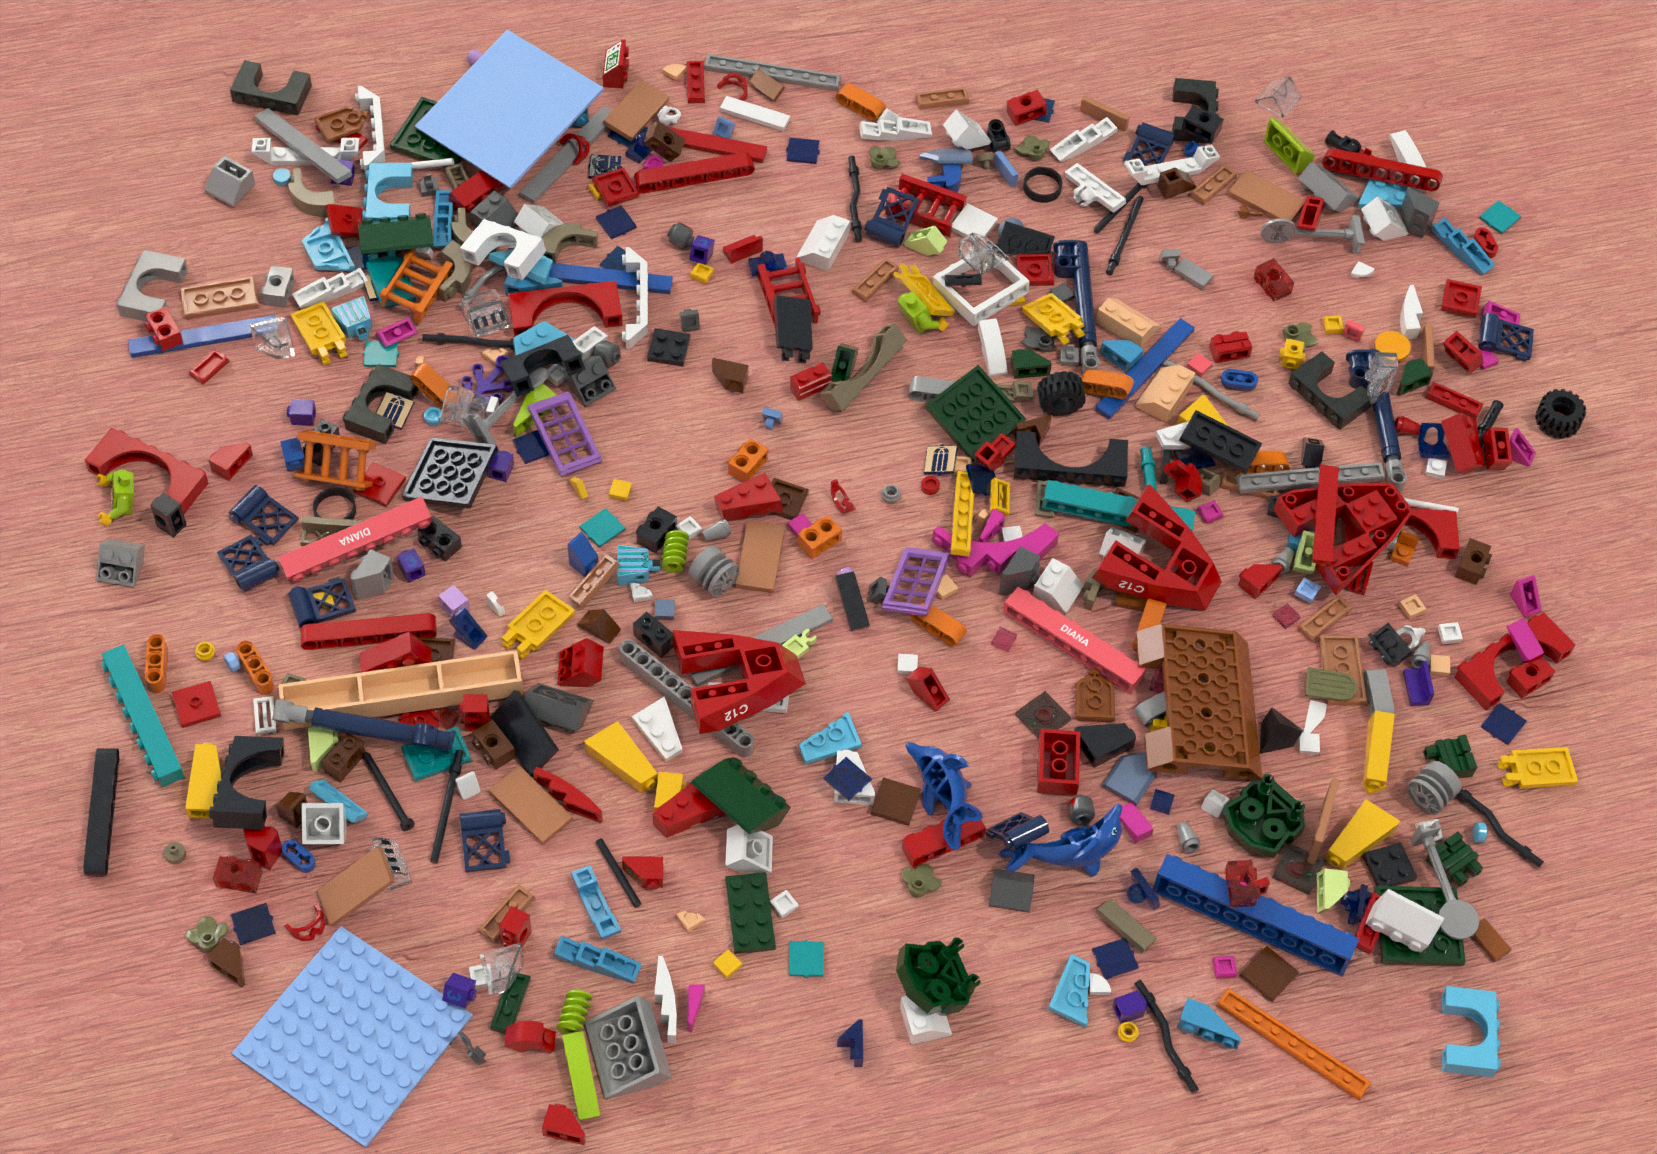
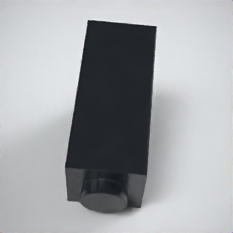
M1126 723L1078 726L1074 729V731L1080 732V749L1094 768L1134 748L1136 741L1135 732L1131 728L1129 729Z

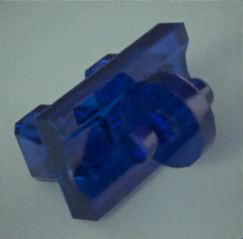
M1361 884L1360 889L1348 891V894L1340 899V903L1345 906V911L1349 912L1348 924L1354 925L1360 922L1363 917L1364 906H1367L1372 894L1367 891V885Z

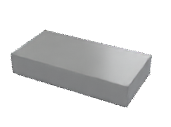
M1185 257L1177 264L1173 271L1202 290L1213 279L1212 274Z

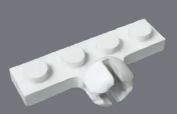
M1078 163L1065 171V177L1078 186L1074 190V199L1080 206L1086 207L1093 201H1098L1110 211L1115 212L1126 204V198Z

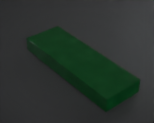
M510 971L490 1030L506 1034V1027L516 1022L531 976Z

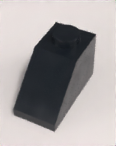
M1303 437L1301 463L1305 465V468H1316L1322 463L1325 447L1322 440Z

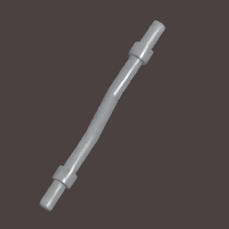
M510 246L508 250L515 249L516 247ZM498 264L482 274L472 288L465 292L464 298L457 307L460 310H464L468 303L474 300L476 293L485 281L505 269V267Z
M1168 359L1164 363L1165 367L1177 365ZM1195 375L1194 383L1203 387L1218 400L1236 409V412L1241 415L1245 414L1256 421L1258 420L1260 414L1248 408V405L1243 402L1239 403L1224 395L1206 380Z

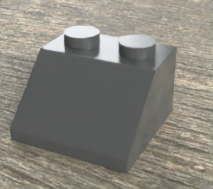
M1410 187L1406 190L1400 214L1407 231L1423 238L1433 224L1439 202Z
M493 191L471 211L472 226L475 228L484 219L503 226H509L512 229L518 226L514 222L518 213L508 199L496 191Z
M1020 546L1002 573L999 594L1002 596L1012 594L1017 587L1028 591L1031 585H1035L1039 579L1038 572L1041 568V564H1039L1041 556Z

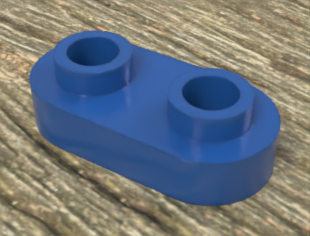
M1227 369L1222 373L1221 383L1228 388L1253 390L1257 386L1258 377L1250 371Z

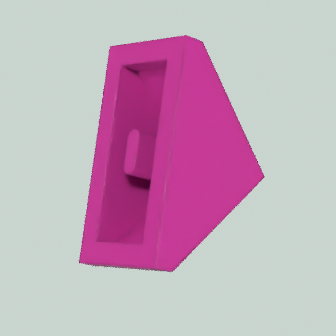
M1514 428L1510 437L1512 461L1530 466L1536 452L1520 430Z
M1535 575L1517 580L1510 596L1522 615L1527 617L1541 612Z

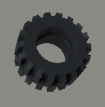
M1055 372L1042 378V381L1038 383L1037 391L1040 408L1048 415H1070L1073 412L1079 411L1086 402L1082 378L1073 372Z
M1554 389L1553 392H1547L1542 397L1535 415L1536 423L1540 426V430L1545 431V434L1548 436L1550 434L1553 435L1552 437H1560V439H1564L1565 436L1569 438L1572 434L1575 435L1586 415V405H1583L1584 401L1579 399L1577 394L1574 395L1572 391L1569 390L1567 392L1565 389L1560 391ZM1556 412H1561V413H1563V414L1566 415V416L1560 415V414H1558V413H1556Z

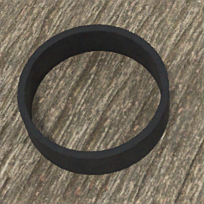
M1036 167L1025 175L1023 189L1031 200L1039 203H1048L1059 197L1063 182L1060 174L1054 169ZM1046 175L1056 180L1059 189L1047 195L1033 192L1026 182L1033 176Z
M329 488L316 496L313 502L315 517H320L316 511L321 501L331 496H343L352 502L353 508L342 519H354L356 515L355 499L347 490Z

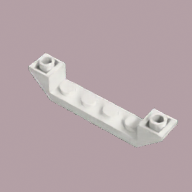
M358 86V93H355L356 104H360L361 111L370 110L371 116H374V118H371L372 129H375V131H372L373 142H376L373 145L374 151H364L363 159H360L361 170L365 169L366 176V170H369V163H384L386 161L380 97L366 88Z
M253 138L252 154L271 165H313L291 147H272L271 138ZM341 138V147L321 148L335 159L351 160L359 152V138Z
M1211 144L1197 147L1194 156L1190 158L1144 166L1139 158L1125 161L1124 165L1141 185L1158 182L1160 172L1175 167L1188 173L1189 176L1200 174L1216 162L1220 156Z
M626 247V254H622V265H626V272H637V280H640V285H637V296H640V300H637V311H640V316H637V324H626V331H622V342H626V349H630L648 334V266L642 257L630 247Z

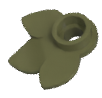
M1026 136L1024 144L1015 146V150L1020 154L1029 155L1033 160H1040L1044 157L1045 150L1049 148V142L1046 139L1039 141L1035 136Z
M873 146L869 151L871 156L870 162L873 168L896 167L901 163L895 159L897 151L894 148L884 147L880 149L877 146Z
M1304 322L1297 325L1290 324L1283 330L1285 339L1304 342L1303 352H1305L1306 347H1312L1318 343V340L1309 333L1312 328L1311 324Z
M921 864L916 870L905 867L902 872V879L908 884L909 893L914 897H922L927 891H935L942 883V880L933 877V868L928 864Z
M205 916L199 920L197 928L186 931V936L190 943L199 944L201 949L211 952L220 939L227 935L228 925L227 923L216 924L214 918Z

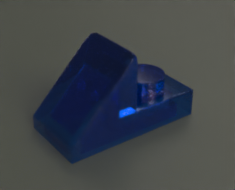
M460 608L449 620L456 630L453 634L454 637L473 650L488 637L466 608Z
M858 1019L837 1040V1047H850V1060H854V1067H863V1019Z

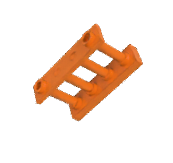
M417 248L406 252L403 259L404 262L387 288L384 287L379 297L381 298L380 306L382 307L385 306L389 299L413 310L412 312L415 313L413 321L420 324L438 296L439 287L450 277L453 263L446 261L443 267H438L416 257ZM412 263L436 273V278L430 279L408 268ZM406 275L428 285L429 289L428 291H421L402 282L401 279ZM398 287L419 297L421 302L415 304L393 294V292Z
M310 430L298 432V440H304L306 450L304 471L296 472L294 477H299L301 481L305 482L318 480L354 486V490L364 491L365 488L372 486L373 482L364 481L366 454L370 450L376 449V441ZM316 442L322 443L324 447L321 474L311 472L313 447ZM333 445L340 446L339 449H341L339 477L329 475L331 447ZM351 448L357 449V452H359L356 479L346 478L348 455Z

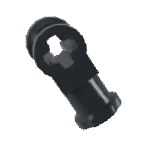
M1334 130L1330 131L1325 139L1326 144H1330L1336 149L1358 153L1361 150L1359 141L1348 136L1342 138Z

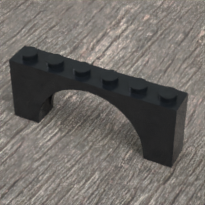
M1017 431L1014 478L1125 487L1128 473V440L1109 439L1108 448L1099 460L1087 466L1068 467L1060 465L1045 456L1036 441V432Z
M234 737L233 744L229 745V756L225 757V768H222L221 781H218L217 794H214L213 797L214 806H211L209 810V818L213 819V828L264 829L267 818L266 800L246 797L237 792L233 785L240 777L253 770L269 766H281L285 754L284 738Z

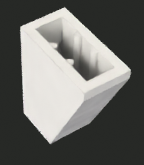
M851 750L837 751L836 768H847V766H839L842 762L854 764L857 767L842 773L851 792L847 788L844 791V787L835 786L834 802L873 805L875 791L870 780L866 782L861 773L862 771L866 774L865 776H868L858 752H852ZM836 769V771H837V777L839 776V772H840V771H838V770H844V769ZM856 772H860L862 776L861 779L857 780L863 783L859 786L853 784L857 782L853 781L855 779L852 775Z

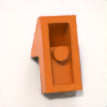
M1402 530L1390 560L1408 567L1420 536Z

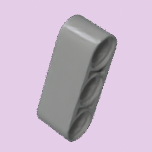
M915 376L911 379L908 396L915 401L930 402L955 382Z
M1365 670L1364 681L1371 716L1375 710L1395 714L1386 670Z
M1165 691L1140 703L1134 709V712L1145 727L1152 725L1153 719L1163 720L1165 715H1167Z

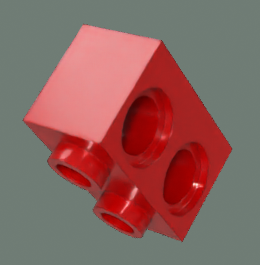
M166 306L145 314L147 331L153 333V341L156 346L159 345L162 351L183 344L181 332Z
M1458 331L1443 342L1445 352L1469 374L1484 363L1482 353Z
M463 694V702L459 703V714H461V724H464L465 731L473 732L490 721L488 694Z

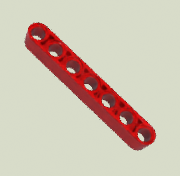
M1335 148L1327 150L1322 160L1323 167L1328 170L1427 191H1437L1443 180V174L1436 169Z
M747 152L639 170L634 174V179L639 193H650L748 176L755 171L751 155Z
M431 613L307 624L300 628L301 647L305 650L380 644L407 632L412 633L416 637L434 638L437 635L436 616Z

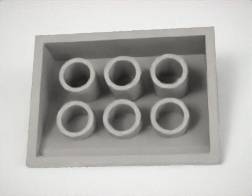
M636 996L585 1022L605 1099L654 1087L672 1078L650 1001Z

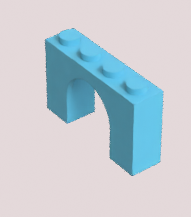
M369 163V170H366V181H368V184H365V194H367V197H364V208H366V211H363V219L371 218L372 221L380 220L379 218L390 217V219H395L399 215L411 217L410 204L384 203L377 197L381 192L390 188H413L412 163Z
M1451 986L1445 987L1442 993V1014L1471 1018L1482 1029L1484 1039L1481 1044L1471 1047L1446 1044L1442 1051V1072L1493 1078L1496 1071L1500 1070L1501 1060L1497 1058V1051L1500 1049V1039L1497 1038V1032L1500 1028V1020L1497 1019L1500 1002L1496 1000V992Z

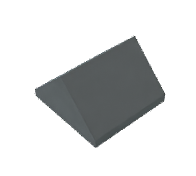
M994 868L989 907L1030 913L1034 874L1009 872L1008 870Z

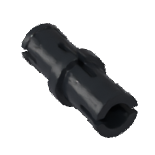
M961 273V275H945V286L966 287V285L982 284L981 274Z

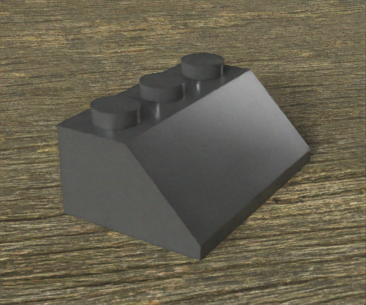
M537 683L529 689L525 696V701L539 720L545 721L550 726L558 725L564 727V730L569 732L578 731L583 727L594 701L541 683Z

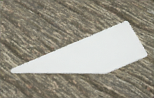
M1310 700L1304 733H1311L1324 719L1327 704Z

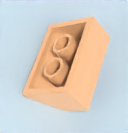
M1108 298L1098 309L1096 318L1097 324L1123 340H1130L1138 344L1141 348L1161 326L1117 298Z
M1181 365L1160 368L1135 404V407L1168 423L1191 389L1195 372Z

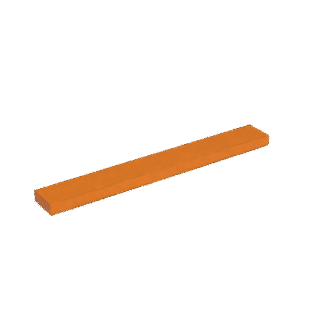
M1227 988L1217 1002V1007L1360 1101L1372 1083L1230 988Z

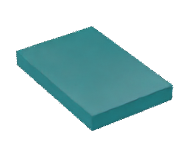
M458 726L446 730L448 732L455 730L452 752L408 744L401 746L415 782L448 771L450 764L453 763L456 750L463 751L461 766L472 762Z

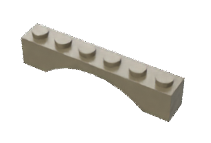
M896 323L884 325L874 336L870 356L866 364L855 376L845 381L830 382L820 393L831 411L845 410L849 406L850 401L858 397L860 391L871 383L870 380L881 372V368L892 360V356L903 348L907 339Z

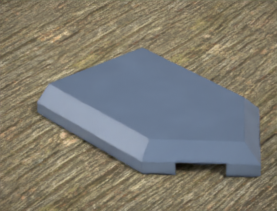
M934 149L919 155L920 159H930L933 163L937 164L973 163L970 149Z
M1145 752L1123 755L1102 784V787L1137 806L1156 777L1155 771H1147Z

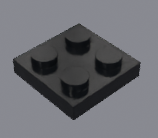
M655 328L648 353V361L684 367L690 334Z
M1401 842L1363 853L1362 857L1375 884L1378 886H1398L1417 879V875Z

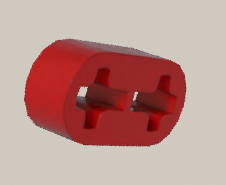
M1478 228L1474 234L1475 241L1489 258H1494L1498 251L1495 239L1488 229Z

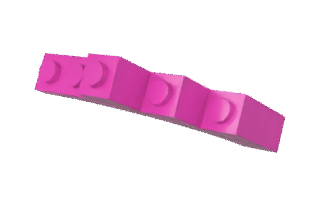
M1044 523L1035 531L1010 541L988 543L971 540L969 557L950 554V557L957 559L956 568L960 573L967 575L969 578L984 564L991 571H995L1000 575L1020 546L1041 556V560L1057 545L1059 533ZM937 526L933 530L932 541L937 547L950 553L952 534Z

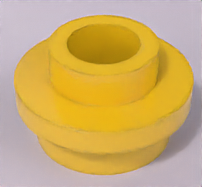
M209 642L199 643L195 649L196 657L202 661L210 660L215 655L214 646Z
M1124 1022L1119 1026L1117 1033L1122 1041L1130 1043L1137 1039L1139 1030L1134 1023ZM1124 1031H1130L1131 1035H1126Z

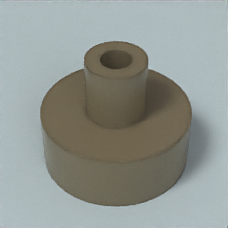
M988 152L976 155L977 162L983 161L984 168L991 167L989 160L994 159V153Z
M173 842L165 847L164 855L169 863L179 864L185 859L186 851L181 843Z

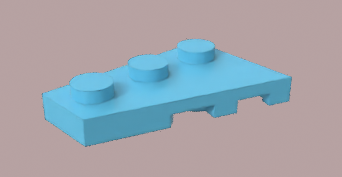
M849 712L843 714L842 718L836 722H831L821 732L815 733L799 744V751L805 765L837 756V751H853L862 747Z
M1073 954L1069 956L1047 1008L1083 1027L1087 1026L1089 962Z

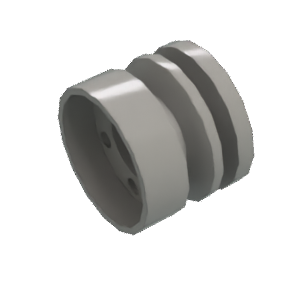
M712 545L698 554L688 572L689 576L699 585L703 584V588L713 597H718L725 593L736 581L740 572V566L729 557L726 558V555L720 549Z
M1439 761L1429 762L1421 770L1420 774L1416 775L1407 785V793L1414 804L1422 811L1433 815L1440 813L1447 806L1448 802L1453 800L1462 789L1461 782L1454 771Z

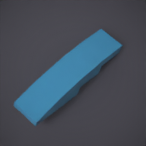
M436 190L433 248H445L452 241L451 222H453L454 206L453 202L448 201L452 190Z
M1446 217L1430 228L1458 258L1479 274L1483 275L1495 266L1475 239L1469 240L1460 228L1455 230Z
M564 936L559 938L553 953V957L570 964L631 983L635 982L642 964L606 947L600 949L584 941L580 944Z

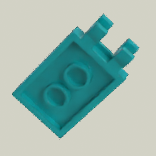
M395 251L385 252L386 257L378 258L377 252L370 253L368 255L369 261L366 262V268L380 304L381 298L379 296L384 287L387 288L403 263L402 257H396ZM404 275L401 281L412 286L410 278ZM398 287L393 292V294L408 301L416 302L417 296ZM388 299L384 307L399 304Z

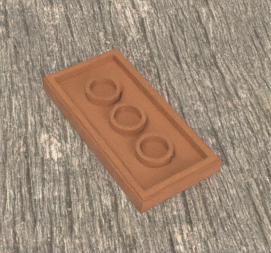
M641 79L603 120V124L632 142L669 101L670 97Z
M1248 170L1243 172L1228 192L1229 196L1257 211H1262L1263 214L1273 219L1284 218L1293 221L1306 201Z
M253 276L181 287L186 320L259 308Z
M747 521L736 588L774 593L785 526Z
M1320 635L1319 646L1323 670L1348 674L1357 683L1356 694L1351 700L1335 701L1327 699V705H1366L1367 695L1358 635Z
M520 765L489 789V793L542 845L573 821V817Z
M1333 778L1329 785L1307 863L1314 865L1339 786V779Z
M375 847L317 890L329 924L332 926L337 925L395 883L383 848Z

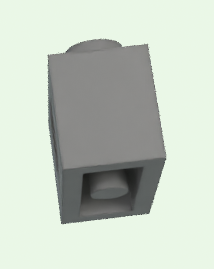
M271 266L270 271L266 273L265 287L263 286L261 289V297L264 298L265 305L287 307L295 281L293 268Z

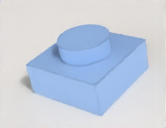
M1303 578L1294 595L1312 603L1321 586Z

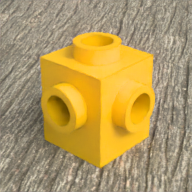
M1286 338L1284 348H1280L1278 356L1281 359L1280 366L1298 369L1300 363H1304L1306 355L1303 352L1304 342Z

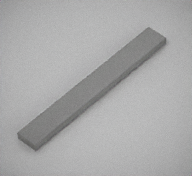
M712 54L707 55L704 66L705 71L724 74L738 73L743 77L752 78L759 68L780 83L837 92L841 80V75Z
M603 106L576 135L584 136L591 146L608 128L603 124V120L611 113V110ZM572 138L520 191L522 198L535 204L568 170L579 152L578 142L575 138ZM582 143L583 152H585V145Z
M269 108L254 115L255 121L339 184L352 176L351 170Z
M1381 462L1336 466L1339 467L1338 484L1385 481L1386 478ZM1319 468L1236 475V482L1239 494L1318 487Z
M822 604L753 638L778 642L783 645L794 635L800 638L804 630L809 629L810 632L833 622V618ZM733 665L689 673V675L698 687L740 666Z

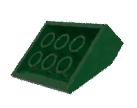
M426 213L415 214V217L399 215L395 219L381 217L379 218L380 220L376 221L367 218L362 219V222H358L361 254L434 247L430 215H426Z
M735 757L723 759L691 782L748 834L779 826L791 808L783 797L776 795L768 784L760 781L753 771L744 767L742 761Z

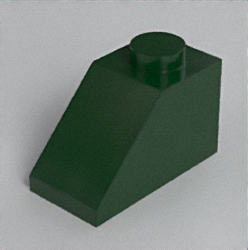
M843 343L838 345L831 372L832 382L845 381L851 377L859 351L858 347Z
M1031 349L1012 351L1010 363L1014 379L1040 377L1050 374L1051 361Z
M1422 358L1410 360L1405 364L1397 391L1398 396L1430 383L1433 373Z

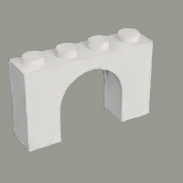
M485 219L460 247L464 261L479 265L489 252L497 247L504 245L516 247L504 261V265L509 276L520 280L526 277L546 252L543 239L539 236L518 231L509 226H503Z

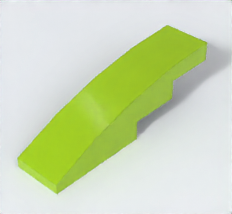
M580 1031L562 1035L578 1118L583 1120L600 1116L584 1033Z

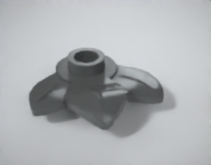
M1026 326V338L1022 340L1026 347L1038 348L1042 351H1049L1053 348V338L1042 328L1039 330Z
M458 1032L457 1035H460L458 1038L470 1050L467 1054L478 1065L482 1062L485 1063L484 1057L486 1054L478 1046L474 1049L470 1039L463 1032Z

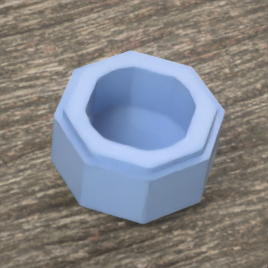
M229 652L224 655V661L231 672L241 669L240 660L235 653Z

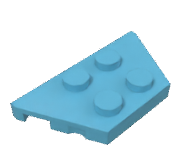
M1370 179L1358 203V209L1363 208L1377 196L1396 209H1401L1408 186Z
M328 218L325 219V224L320 228L317 226L311 234L302 239L303 246L315 270H355V266L340 236L331 235Z
M514 249L489 253V260L505 267L504 261ZM543 255L526 277L543 285L546 284V278L552 269L553 260Z
M543 321L513 338L515 356L567 334Z

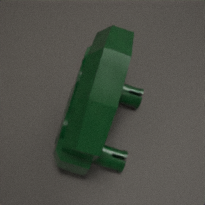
M1265 774L1261 781L1252 780L1242 789L1239 797L1223 806L1222 815L1228 835L1248 853L1275 858L1285 844H1292L1302 834L1305 828V804L1301 805L1302 801L1294 799L1275 782L1274 777L1271 778V774Z
M955 937L947 946L941 941H931L925 945L906 943L899 950L896 973L906 996L927 1014L960 1012L968 1005L970 996L981 983V980H978L979 976L976 974L968 975L958 953L964 948V944H961L963 941L958 937Z

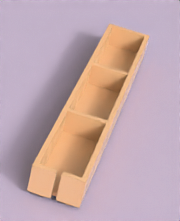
M517 650L279 684L280 700L293 702L297 706H307L309 710H314L315 707L323 708V710L329 709L372 718L459 705L460 702H463V694H488V701L508 698L514 690L519 691L523 696ZM290 721V723H283L284 730L311 727V723L299 724Z

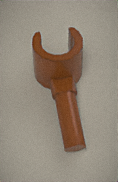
M1241 205L1239 207L1241 211H1237L1242 219L1252 215L1263 216L1262 211L1248 210L1246 205Z

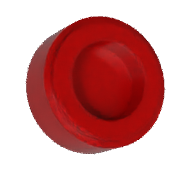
M933 476L925 477L921 482L922 492L927 495L938 493L940 489L939 480Z

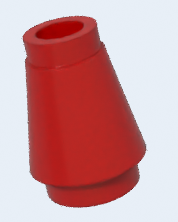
M1398 416L1395 419L1398 434L1418 436L1421 434L1422 425L1404 416Z

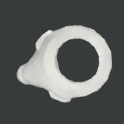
M664 106L659 111L657 117L659 122L668 126L670 123H677V120L681 117V112L676 108ZM670 110H672V111L676 112L677 114H676V115H667L666 113H668Z
M1404 625L1403 628L1398 629L1396 632L1399 636L1403 633H1408L1412 636V643L1408 646L1412 650L1419 644V640H1421L1426 631L1421 627L1412 628L1410 625Z

